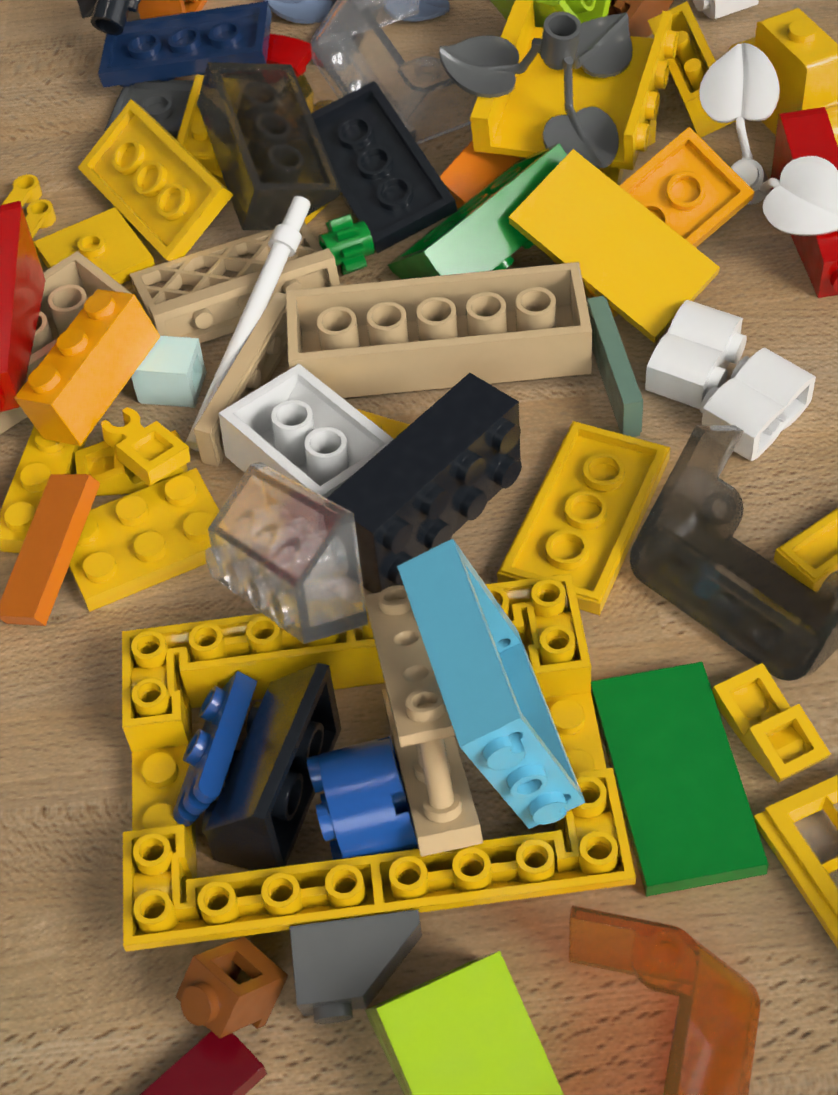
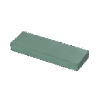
M604 296L587 298L592 328V351L620 433L631 437L640 436V432H642L643 398L610 306Z

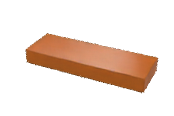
M50 474L0 600V620L6 624L46 626L100 483L90 474Z

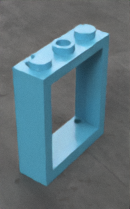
M452 538L398 565L405 591L459 747L529 829L539 824L546 825L557 822L567 814V811L586 803L519 632Z

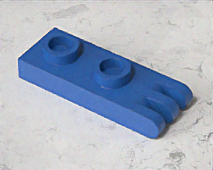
M239 671L232 676L222 689L214 686L206 696L199 711V717L205 719L202 730L199 729L194 734L183 756V761L190 765L173 810V817L178 824L192 825L221 792L257 684L256 680Z

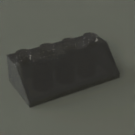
M208 62L197 105L227 189L233 194L231 200L241 229L274 230L276 225L282 224L294 196L304 197L311 203L306 217L339 197L341 187L292 65Z

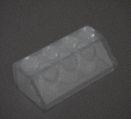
M261 462L250 464L208 528L211 547L206 549L205 555L211 576L303 644L368 625L354 513Z

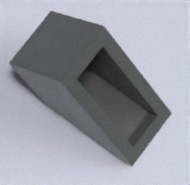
M411 910L290 926L296 1002L302 1015H314V1023L331 1024L351 1020L353 1018L352 1010L367 1008L422 937L419 911Z

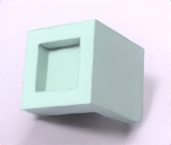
M161 336L131 376L138 402L142 404L195 408L206 375L199 338Z

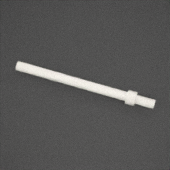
M293 197L282 224L275 226L268 242L270 252L185 442L193 450L199 451L193 429L265 311L288 257H292L296 253L302 239L299 231L311 206L309 200L304 197Z

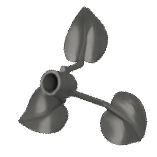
M568 12L552 13L544 21L542 39L534 38L532 40L531 49L520 63L516 47L507 39L498 36H476L454 45L439 47L441 63L452 81L464 91L485 98L500 97L512 92L515 87V74L524 73L536 55L540 53L541 58L548 67L555 70H564V102L567 114L552 117L546 123L543 131L545 148L560 143L567 155L574 149L598 169L606 168L614 161L619 144L616 125L607 113L597 107H586L575 112L573 106L572 68L579 69L582 67L588 75L598 78L616 76L625 71L632 58V43L627 13L604 16L584 23H580L576 16Z

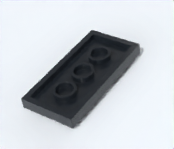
M375 80L297 121L301 134L356 221H364L367 224L373 239L374 250L377 254L458 211L454 197Z

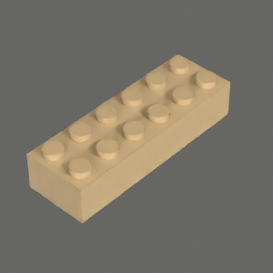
M579 262L286 291L289 369L300 364L342 398L451 388L469 373L489 384L591 374L592 328Z

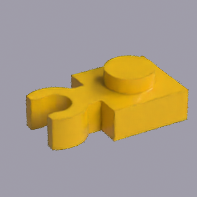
M126 407L122 410L125 425L123 427L113 426L107 420L101 422L104 441L109 446L116 448L118 460L149 486L190 462L188 445L158 421L144 428L141 425L138 412L134 409Z

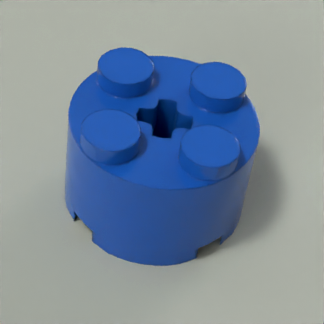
M390 736L381 739L376 738L307 758V766L315 793L324 791V793L320 794L321 803L316 804V812L323 838L330 843L333 860L419 849L398 759Z

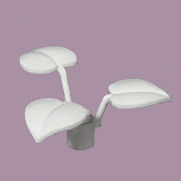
M749 43L735 45L705 73L700 85L699 95L702 108L711 119L719 123H729L736 120V130L742 151V159L736 161L730 168L755 191L753 200L748 205L759 203L764 199L763 212L768 221L778 230L788 234L813 236L838 231V170L832 163L816 156L800 157L792 160L783 168L780 180L776 178L769 179L762 166L753 160L745 129V119L762 121L771 116L779 99V80L772 63L760 49Z

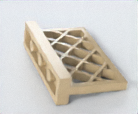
M303 222L299 231L302 239L294 256L288 257L270 300L275 292L286 294V291L340 286L334 255L329 248L324 250L321 248L305 222ZM274 228L131 273L132 285L159 335L199 338V343H203L233 333L270 252L268 242ZM248 253L254 254L251 259L238 258V256ZM204 267L211 268L207 273L194 272ZM226 270L239 272L236 277L222 276ZM161 281L167 282L162 288L149 286ZM183 284L195 286L191 292L179 290Z

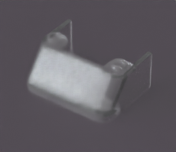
M337 0L311 39V55L313 62L338 99L375 80L417 144L471 124L470 115L478 96L472 95L456 85L446 73L439 58L423 56L405 62L381 28L419 14V0Z

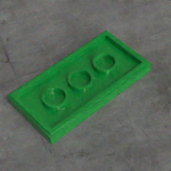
M703 662L591 681V695L609 764L614 771L620 804L646 897L767 875L769 863Z

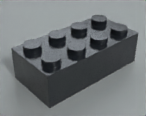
M469 373L328 496L324 503L335 567L373 594L379 593L391 586L403 585L398 565L450 540L452 535L468 520L476 519L483 512L487 502L502 488H509L517 480L522 468L520 458L521 429L519 424V401Z

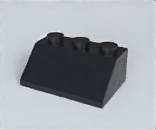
M315 663L270 682L262 702H255L253 704L246 724L247 736L240 751L234 750L218 800L210 803L202 821V833L206 836L215 861L251 871L286 866L315 795L307 766V758L333 751L341 731L329 665Z

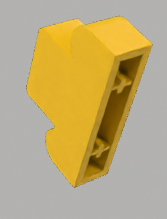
M800 8L758 21L755 36L732 44L729 50L737 44L749 43L760 49L768 57L776 71L780 87L778 103L771 116L761 122L776 136L778 114L825 107L838 145V44Z

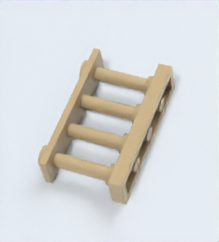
M396 585L385 588L379 593L364 595L386 689L382 690L384 706L420 855L423 857L483 844L480 822L454 737L456 735L403 585Z

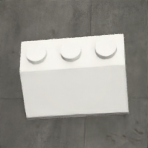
M297 364L219 412L225 456L322 540L330 536L324 500L393 440L391 436L300 364Z

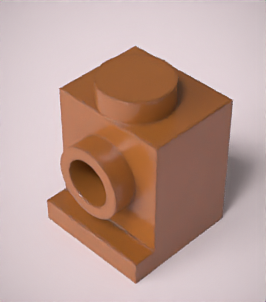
M243 936L194 955L175 997L180 1001L183 1015L191 1024L196 1026L203 1025L219 1038H222L250 1024L256 1029L265 1026L289 975ZM242 969L252 979L238 984L236 980Z

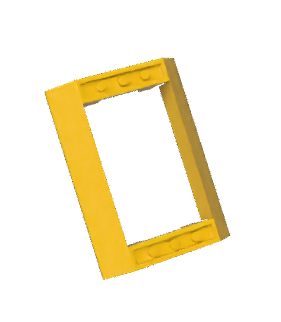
M572 573L485 585L519 632L586 803L567 811V814L561 820L554 822L555 831L483 840V844L421 857L419 849L197 878L195 822L190 826H185L184 824H178L173 817V810L190 765L183 761V756L192 739V708L201 707L210 690L214 686L222 689L237 671L257 681L251 701L263 699L270 682L315 663L329 665L334 690L385 683L365 600L122 631V728L132 752V831L123 832V947L125 951L290 930V926L418 910L419 913L636 884V876L613 768L606 767L591 695V662Z

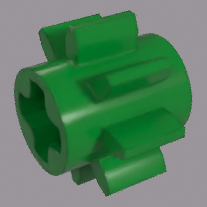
M350 214L326 222L328 232L318 236L319 245L323 250L329 248L335 257L336 267L340 266L342 274L345 275L367 267L365 257L375 252L373 239L367 224L364 221L353 224Z

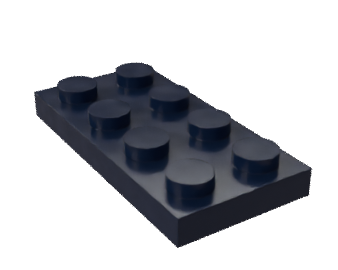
M268 1L126 22L122 34H106L98 71L103 88L118 85L128 87L140 82L154 80L169 81L182 76L196 74L211 75L217 71L238 68L248 70L259 65H266L272 18Z

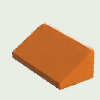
M472 139L439 177L454 197L458 209L521 159L517 156L475 152Z

